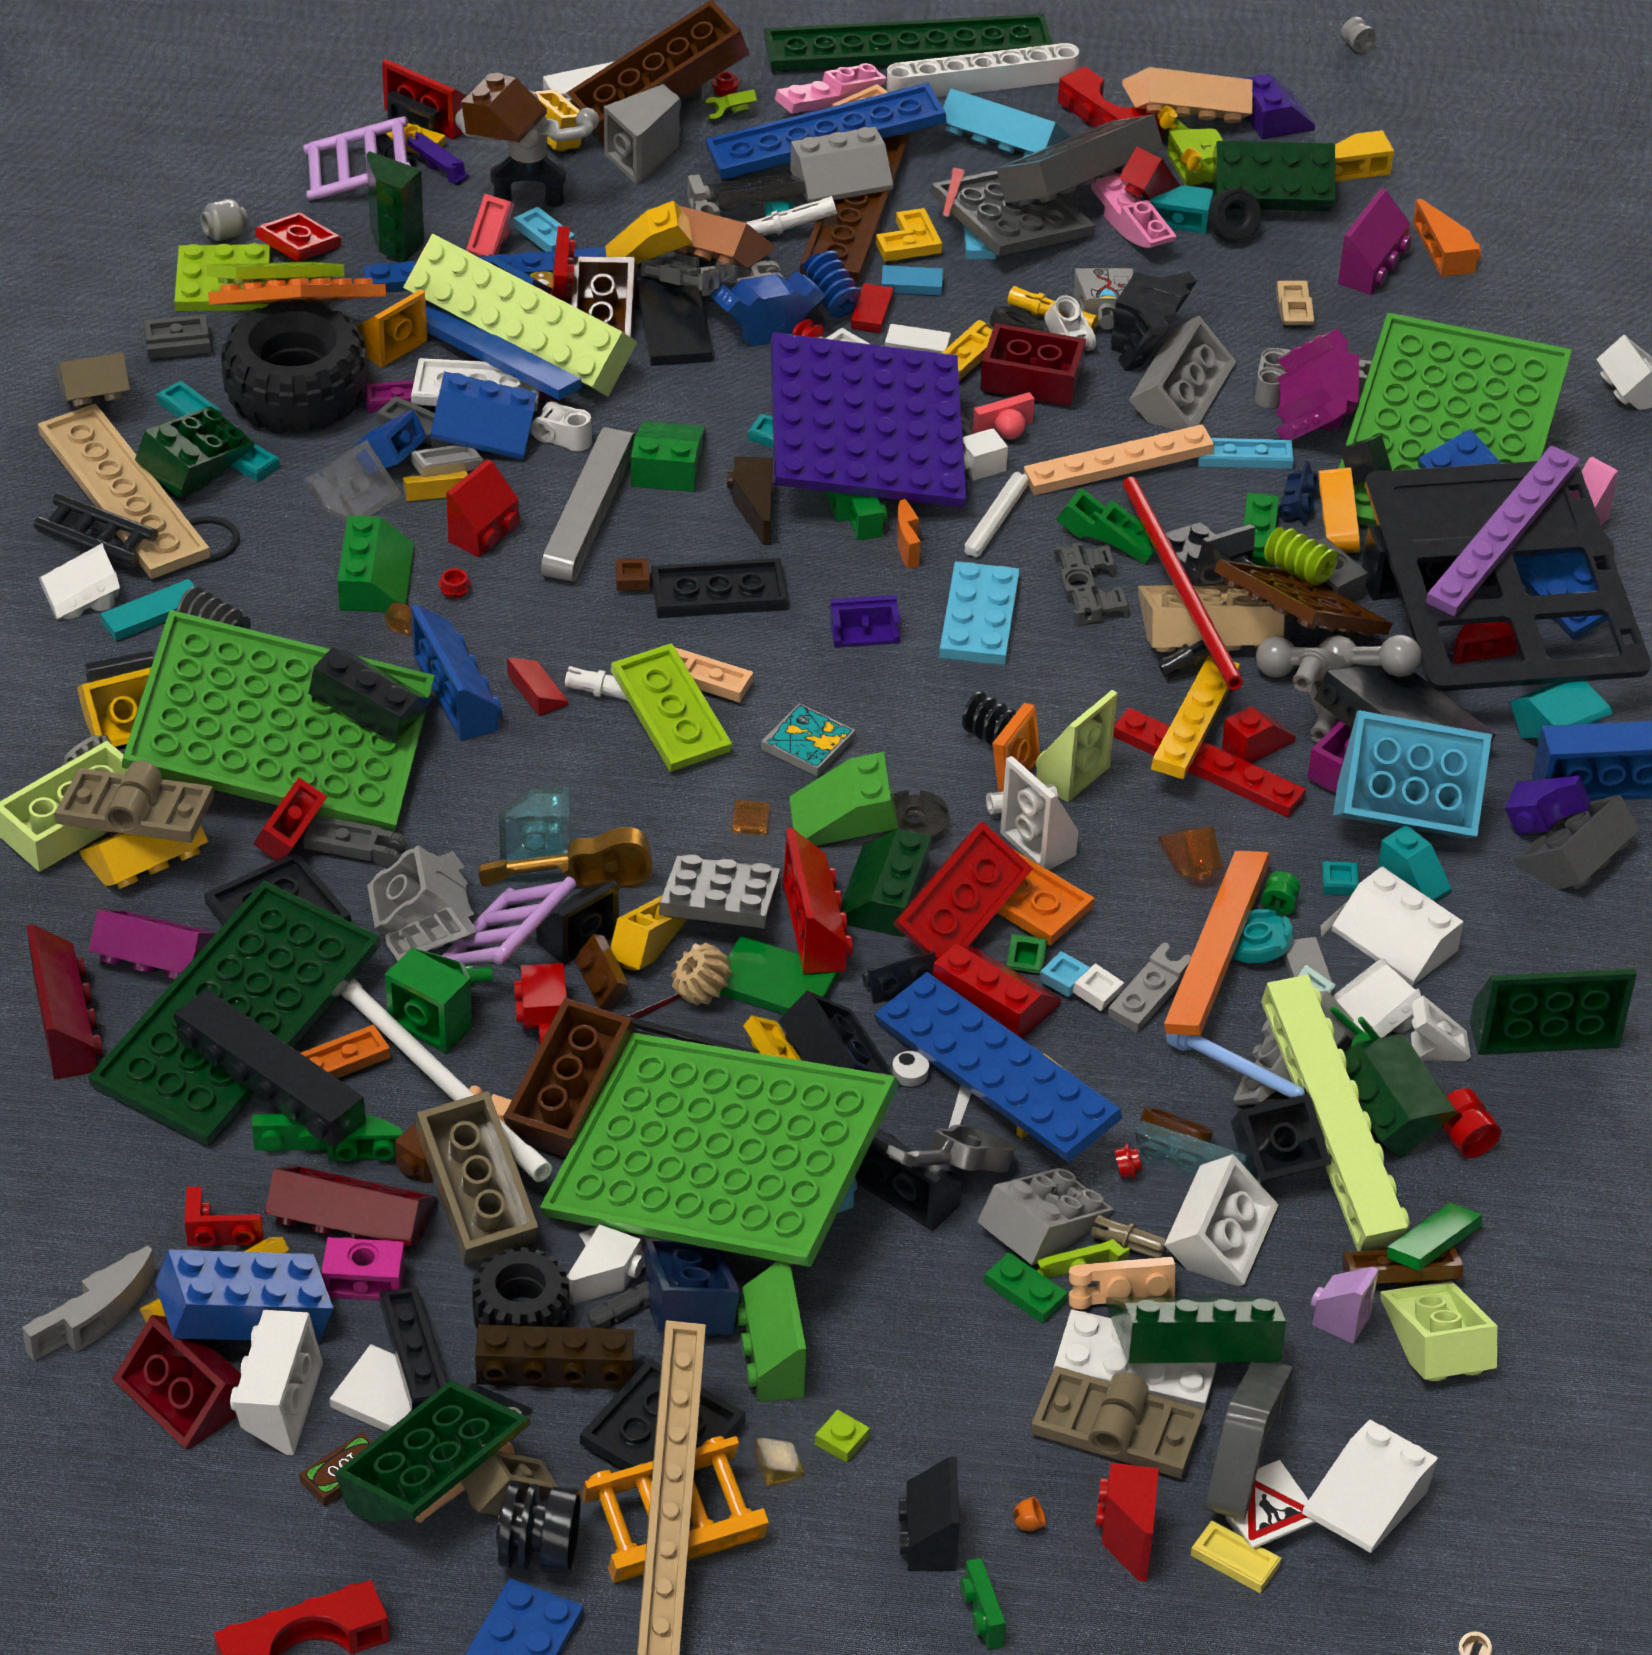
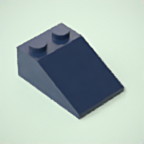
M644 1237L643 1250L650 1312L657 1332L664 1333L665 1323L668 1320L705 1324V1336L716 1337L720 1334H733L739 1290L723 1251L666 1239Z

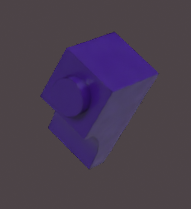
M1580 776L1516 782L1505 810L1516 834L1548 832L1550 826L1560 819L1574 813L1587 811L1591 801Z

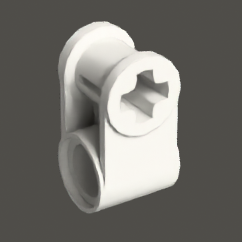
M1067 295L1059 297L1045 314V324L1050 333L1086 339L1085 350L1091 351L1095 349L1096 338L1094 332L1088 325L1077 300ZM1059 311L1063 312V313L1065 314L1066 318L1063 317V316L1059 313Z
M548 402L542 409V415L534 418L531 422L530 431L532 435L543 443H551L577 452L588 449L593 443L591 416L585 410L571 408L557 402Z

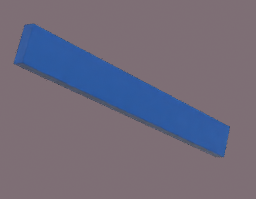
M426 301L427 333L557 400L582 388L581 378Z

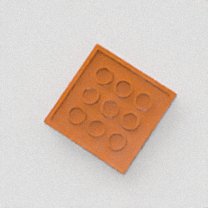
M309 278L290 279L287 285L285 280L266 281L267 283H265L264 287L262 282L243 283V289H240V284L221 285V291L208 292L209 305L269 304L281 301V303L293 302V300H306L307 303L386 297V284H373L372 278L354 279V284H352L351 278L333 279L331 283L330 278L311 279L310 283Z

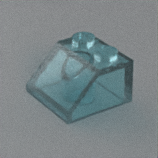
M569 786L533 787L499 811L500 860L513 861L568 853V845L570 843Z

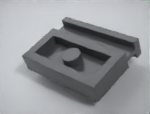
M205 314L143 321L148 359L211 353Z

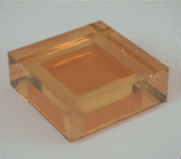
M735 800L732 833L766 835L770 802Z

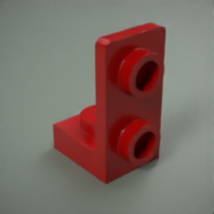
M202 1186L186 1187L184 1222L187 1246L256 1245L264 1240L262 1215H211L210 1202H203Z

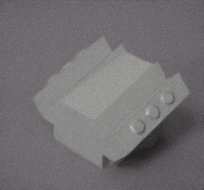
M418 845L414 849L405 851L396 863L388 869L378 872L374 879L367 884L374 927L385 935L386 945L397 961L411 948L423 951L436 950L443 947L446 943H455L460 938L477 931L468 918L474 915L468 903L466 885L468 883L459 871L464 868V865L454 851L437 856Z

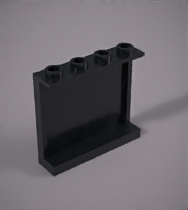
M1371 665L1330 670L1326 672L1314 698L1315 701L1351 729L1353 728L1357 711L1360 710L1492 734L1491 744L1496 736L1492 730L1442 692L1432 689L1427 681L1415 672L1408 676L1396 677L1388 674L1382 666Z

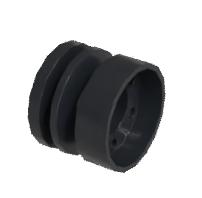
M511 1481L508 1485L505 1499L501 1504L497 1522L496 1542L498 1545L499 1566L511 1568L516 1551L519 1550V1568L527 1570L533 1553L538 1552L540 1553L541 1571L569 1575L573 1566L578 1540L581 1491L553 1486L546 1504H541L540 1491L537 1484H530L526 1499L523 1501V1484Z

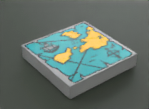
M799 703L761 741V750L818 777L855 739L856 730Z

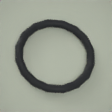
M207 516L188 520L192 526L201 523L223 525L232 533V542L227 548L199 562H212L222 559L232 553L239 543L238 530L234 524L226 519Z

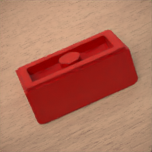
M519 658L507 659V676L538 716L568 705L566 697L538 661Z

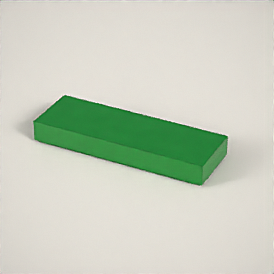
M1450 1202L1389 1245L1387 1258L1419 1271L1481 1227L1482 1214Z

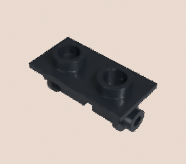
M933 951L880 967L869 968L867 973L862 974L864 986L871 989L872 1002L877 1003L896 997L926 972L933 976L936 954Z

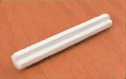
M1020 472L1012 474L966 541L964 552L967 556L971 555L977 558L981 555L1028 486V476L1026 474H1021Z

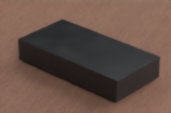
M391 91L387 95L389 120L405 116L410 124L440 133L439 110L396 91Z

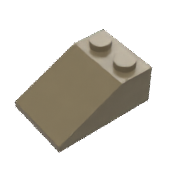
M123 352L60 362L54 368L55 377L64 401H73V407L92 404V398L104 396L105 401L123 399V393L130 391Z

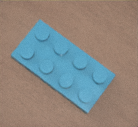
M955 561L939 658L1005 665L1020 568Z

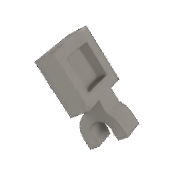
M700 175L688 176L687 200L690 208L720 216L719 207L715 203L710 202L709 187L703 185Z

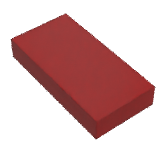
M864 283L851 318V328L881 333L893 298L894 288Z

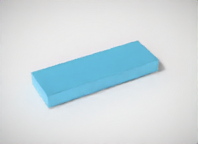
M1211 438L1214 443V454L1197 457L1198 467L1293 469L1294 463L1292 440Z

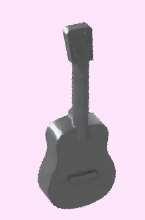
M957 1124L950 1126L949 1129H936L929 1150L905 1152L888 1145L886 1154L889 1155V1158L909 1167L951 1164L970 1171L1007 1172L1015 1147L986 1131Z

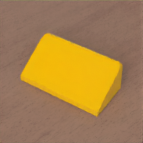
M467 471L429 477H422L421 475L403 477L406 501L446 498V492L465 478L468 473Z

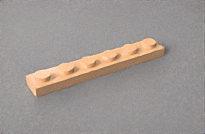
M1202 424L1024 466V474L1028 476L1027 483L1035 496L1214 454V443Z

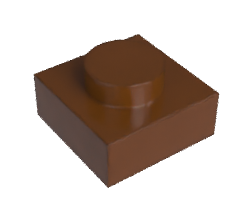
M648 558L616 559L617 591L649 590Z

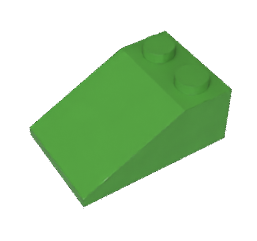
M884 752L850 758L789 796L793 828L815 846L899 829L892 780Z

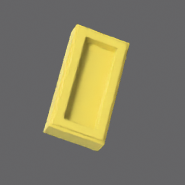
M1214 1521L1209 1523L1191 1548L1192 1557L1258 1593L1263 1591L1279 1569L1282 1559L1261 1546L1252 1549L1244 1537Z

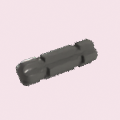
M648 1281L635 1286L636 1291L634 1292L633 1289H629L605 1302L606 1307L603 1308L602 1305H599L590 1310L587 1315L588 1322L592 1328L605 1329L611 1325L610 1321L616 1323L640 1310V1305L644 1307L650 1305Z

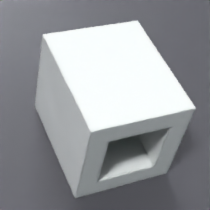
M994 428L962 437L964 471L972 481L1006 471L1008 446Z

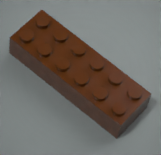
M710 0L566 93L571 104L577 109L591 108L597 112L599 124L592 131V134L604 147V106L662 84L681 99L750 53L740 29L714 0Z

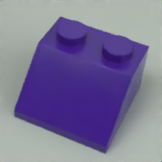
M1259 74L1243 78L1252 80V114L1246 117L1262 140L1315 130L1316 125L1294 93L1271 74Z

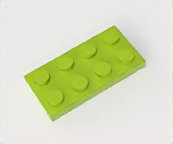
M334 263L206 264V277H217L218 283L244 285L243 283L253 282L265 284L267 283L266 281L285 280L288 283L290 279L309 278V282L311 279L330 278L331 283L333 277H345L344 264Z
M672 643L612 662L611 673L670 772L731 752L732 742Z

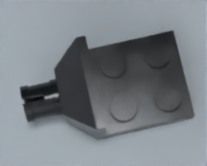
M1199 522L1165 533L1189 579L1196 585L1224 583L1225 577L1214 572L1219 559L1256 565L1251 561L1255 543V526L1252 524L1214 534L1206 525ZM1151 542V545H1150V546H1151L1152 549L1156 552V550H1155V548H1154V546H1153V544H1152V542Z

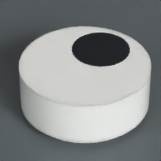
M905 1051L894 1058L892 1072L900 1082L899 1084L908 1087L923 1084L928 1078L929 1062L919 1052Z

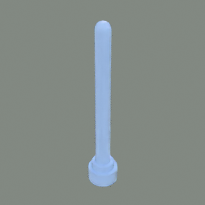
M1166 1034L1167 1043L1180 1051L1195 1049L1289 1098L1305 1095V1090L1302 1087L1201 1036Z

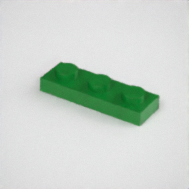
M1247 493L1243 526L1249 524L1255 526L1254 552L1251 561L1256 565L1272 568V564L1268 563L1265 559L1264 548L1269 536L1276 529L1279 496Z

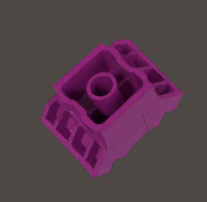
M1338 328L1324 335H1319L1314 340L1303 343L1300 347L1293 348L1277 360L1286 371L1276 378L1280 383V404L1275 412L1284 423L1277 427L1275 431L1283 440H1294L1315 429L1333 432L1341 426L1342 421L1347 415L1353 413L1359 401V355L1348 353V341Z

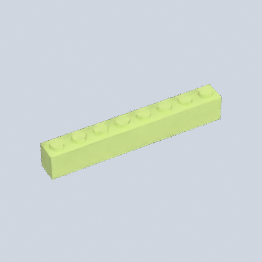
M1309 975L1269 982L1266 985L1261 1003L1292 1083L1302 1087L1305 1090V1094H1310L1331 1161V1165L1325 1168L1357 1251H1373L1388 1248L1389 1245L1405 1235L1407 1229H1409L1408 1213L1404 1207L1400 1208L1396 1197L1397 1188L1395 1180L1391 1175H1387L1385 1170L1383 1150L1379 1143L1374 1142L1372 1137L1370 1117L1366 1111H1362L1359 1104L1357 1084L1354 1080H1350L1346 1071V1057L1343 1050L1338 1049L1335 1043L1332 1021L1330 1018H1325L1320 991L1317 987H1313Z

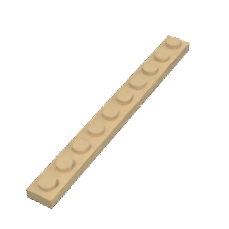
M668 1320L665 1323L637 1655H679L705 1324Z

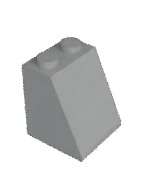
M662 84L604 106V155L636 184L644 181L679 147V134L681 133L679 113L681 102L678 95Z

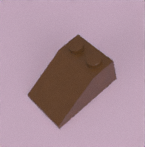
M574 256L571 305L632 338L638 281L635 257Z

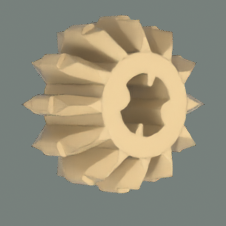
M695 943L690 952L684 951L683 958L675 962L677 969L670 976L674 979L672 987L689 1003L698 1006L701 1003L708 1005L714 996L720 997L722 988L728 986L726 979L733 972L729 969L731 961L718 948L708 943L702 945Z

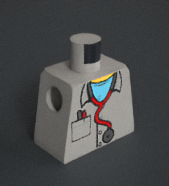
M1075 268L1073 296L1079 303L1082 311L1098 315V323L1104 329H1112L1114 326L1113 314L1116 301L1133 276V268Z

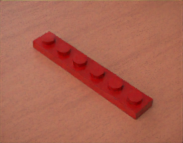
M1129 708L1114 724L1113 737L1154 756L1170 726ZM1204 741L1188 769V772L1287 818L1305 799L1306 788Z

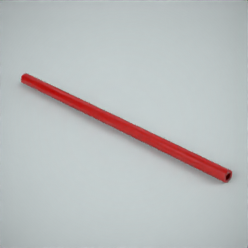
M1135 477L1126 478L1122 486L1224 682L1230 690L1239 689L1243 684V679L1140 484Z

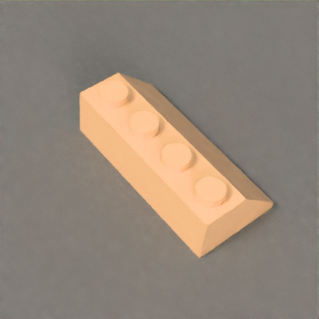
M1149 67L1122 80V85L1134 106L1147 109L1149 114H1158L1165 105L1173 108L1178 117H1188L1190 114L1198 115L1200 120H1213L1217 117L1224 118L1225 123H1239L1242 118L1252 114L1251 79Z

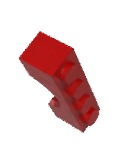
M1086 66L1059 78L1058 103L1094 128L1110 121L1151 115L1147 113V109L1121 107L1103 98L1104 79ZM1155 114L1159 134L1162 141L1163 128L1160 126V119Z
M372 1580L360 1584H350L339 1591L321 1597H311L300 1604L282 1610H273L262 1617L241 1624H231L223 1630L214 1632L216 1655H282L290 1647L310 1640H324L335 1643L351 1655L390 1642L388 1617Z

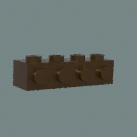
M478 1324L475 1350L476 1384L622 1389L633 1377L634 1329Z

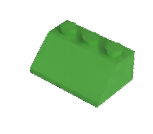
M777 1261L742 1287V1303H738L736 1312L737 1325L744 1326L746 1332L741 1333L743 1357L750 1356L751 1364H746L748 1387H755L758 1402L804 1398L806 1345L790 1263Z

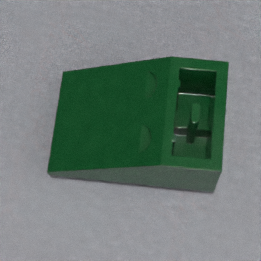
M210 406L145 430L135 461L180 498L201 490L252 449L255 443L242 430L223 417L219 411Z

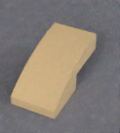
M1277 281L1276 295L1283 325H1314L1312 297H1309L1307 281Z

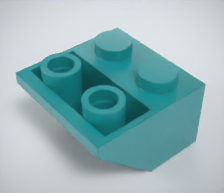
M1586 681L1552 683L1509 700L1521 739L1535 738L1536 742H1539L1542 726L1601 723V718L1613 714L1611 707Z

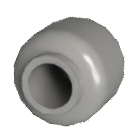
M226 199L208 203L204 212L201 213L200 221L206 236H210L215 241H222L240 237L243 233L244 225L248 223V217L244 207H239L238 203L233 199Z

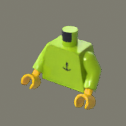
M1167 105L1163 106L1157 117L1160 119L1159 123L1163 129L1169 128L1167 156L1182 182L1187 186L1204 182L1212 183L1213 150L1217 141H1223L1220 134L1213 128L1190 129L1179 120H1175L1178 115L1173 108Z

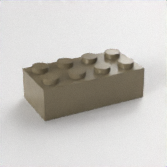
M486 1091L417 1112L415 1130L463 1265L490 1257L495 1253H502L507 1249H515L536 1242L538 1224L490 1092Z

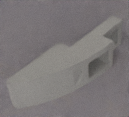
M147 1245L136 1252L126 1255L123 1259L105 1269L94 1272L88 1278L82 1280L83 1294L81 1296L68 1300L64 1305L33 1319L29 1324L23 1326L25 1349L32 1360L36 1361L67 1343L77 1353L118 1324L139 1302L155 1276L152 1249Z

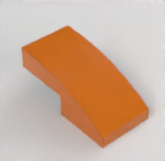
M903 499L899 501L897 545L907 569L920 565L921 541L918 538L919 518L907 500Z

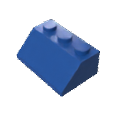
M444 371L430 439L523 460L537 393L524 388H514L497 384L490 380L484 381L467 377L460 373Z

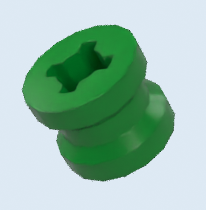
M1283 871L1274 872L1267 878L1266 889L1262 893L1260 902L1264 909L1276 911L1277 916H1286L1291 914L1295 908L1301 884L1290 873Z

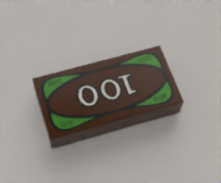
M361 1432L299 1473L300 1483L325 1507L342 1495L335 1472L373 1441L364 1432Z

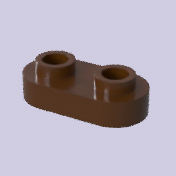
M1144 1107L1140 1118V1123L1146 1126L1144 1130L1146 1133L1160 1138H1165L1167 1134L1180 1139L1178 1143L1180 1146L1194 1151H1199L1201 1146L1208 1147L1213 1135V1130L1204 1125L1154 1107Z

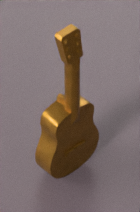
M620 827L596 837L572 840L568 845L567 854L513 861L503 859L480 865L478 873L481 886L483 887L507 879L509 875L560 869L563 875H570L576 881V887L588 888L592 885L612 880L619 884V888H634L646 883L651 877V845L647 836L642 831L632 827Z

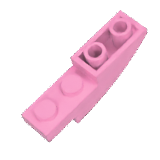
M867 63L848 68L840 67L837 70L825 71L822 82L815 81L812 84L792 85L788 88L777 89L775 100L791 114L800 112L806 114L832 107L833 103L876 84L882 86L886 82V77L875 66Z
M1119 173L1096 178V182L1092 183V191L1105 206L1104 217L1127 240L1146 248L1176 241L1175 233L1148 199L1140 201L1139 198L1132 196L1124 190L1125 185L1120 180Z

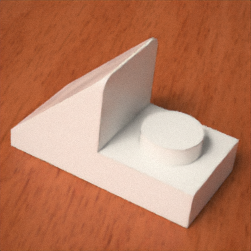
M1425 996L1412 1001L1414 1016L1412 1024L1415 1031L1411 1033V1042L1422 1061H1466L1471 1058L1467 1031Z

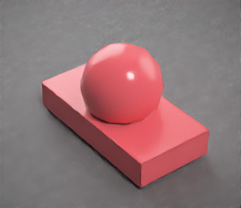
M484 194L466 251L480 257L489 256V254L493 256L498 255L502 243L510 235L508 223L515 204Z
M1028 392L974 408L972 433L975 434L994 428L1006 440L1018 438L1022 435L1026 425L1033 423L1035 398Z

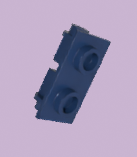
M1305 461L1303 471L1297 470L1288 475L1284 490L1285 496L1282 497L1279 506V514L1284 520L1301 517L1304 526H1307L1310 512L1314 510L1315 493L1319 491V478L1316 473L1312 472L1309 461Z

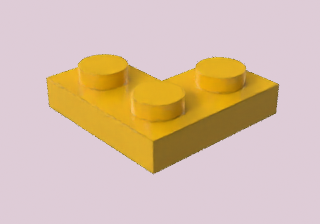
M925 208L896 212V224L900 231L876 234V246L884 262L942 253V241Z

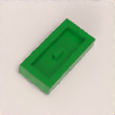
M1010 1252L985 1273L984 1284L1042 1324L1067 1302V1291Z
M982 1558L967 1560L965 1576L959 1580L963 1601L965 1603L970 1602L973 1609L971 1618L974 1631L977 1636H983L987 1650L1001 1648L1004 1646L1006 1622Z

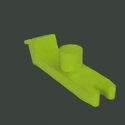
M1111 1239L1101 1244L1040 1259L1037 1261L1040 1267L1037 1271L1046 1278H1053L1069 1274L1070 1267L1074 1265L1128 1261L1130 1248L1124 1249L1114 1239Z

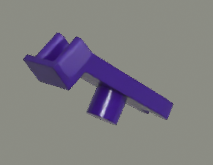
M416 132L415 139L408 137L407 145L427 159V167L430 169L440 168L446 172L449 182L458 184L469 177V174L465 172L463 161L450 154L425 135Z

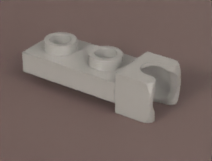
M1162 943L1150 956V962L1108 1007V1017L1138 1033L1174 991L1178 990L1191 956L1184 955L1178 961H1170L1166 954L1170 949V945Z

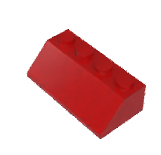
M786 828L782 884L803 974L844 972L846 969V957L852 956L853 948L851 935H845L847 932L846 913H840L842 906L840 890H834L836 888L835 868H829L826 853L794 828Z

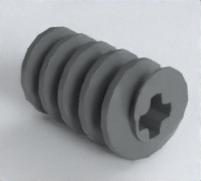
M199 586L190 587L184 593L178 605L177 612L250 629L251 626L250 618L247 616L243 617L241 610L233 609L229 603H223L220 598L213 597L211 593L203 591Z

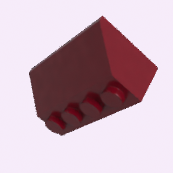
M34 924L26 925L33 977L53 1078L55 1080L92 1073L97 1068L96 1057L103 1056L100 1035H92L91 1032L92 1030H97L94 1008H86V1004H92L89 983H81V979L86 978L83 956L76 957L72 942Z
M290 1165L273 1169L265 1214L276 1216L275 1222L284 1225L298 1226L299 1221L312 1224L311 1230L319 1233L334 1234V1230L337 1229L348 1232V1238L370 1240L372 1237L381 1240L404 1242L405 1251L407 1245L411 1246L420 1242L436 1205L437 1196L299 1165Z

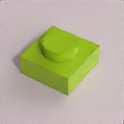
M837 1409L815 1434V1445L847 1463L868 1440L870 1428Z

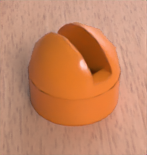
M1035 1496L1022 1500L1015 1506L1013 1517L1016 1519L1014 1522L1020 1530L1027 1532L1035 1531L1046 1526L1043 1508Z

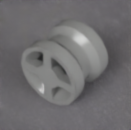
M1361 17L1349 19L1343 25L1340 34L1341 38L1350 44L1353 50L1359 53L1370 49L1377 36L1376 31L1371 26H1368Z

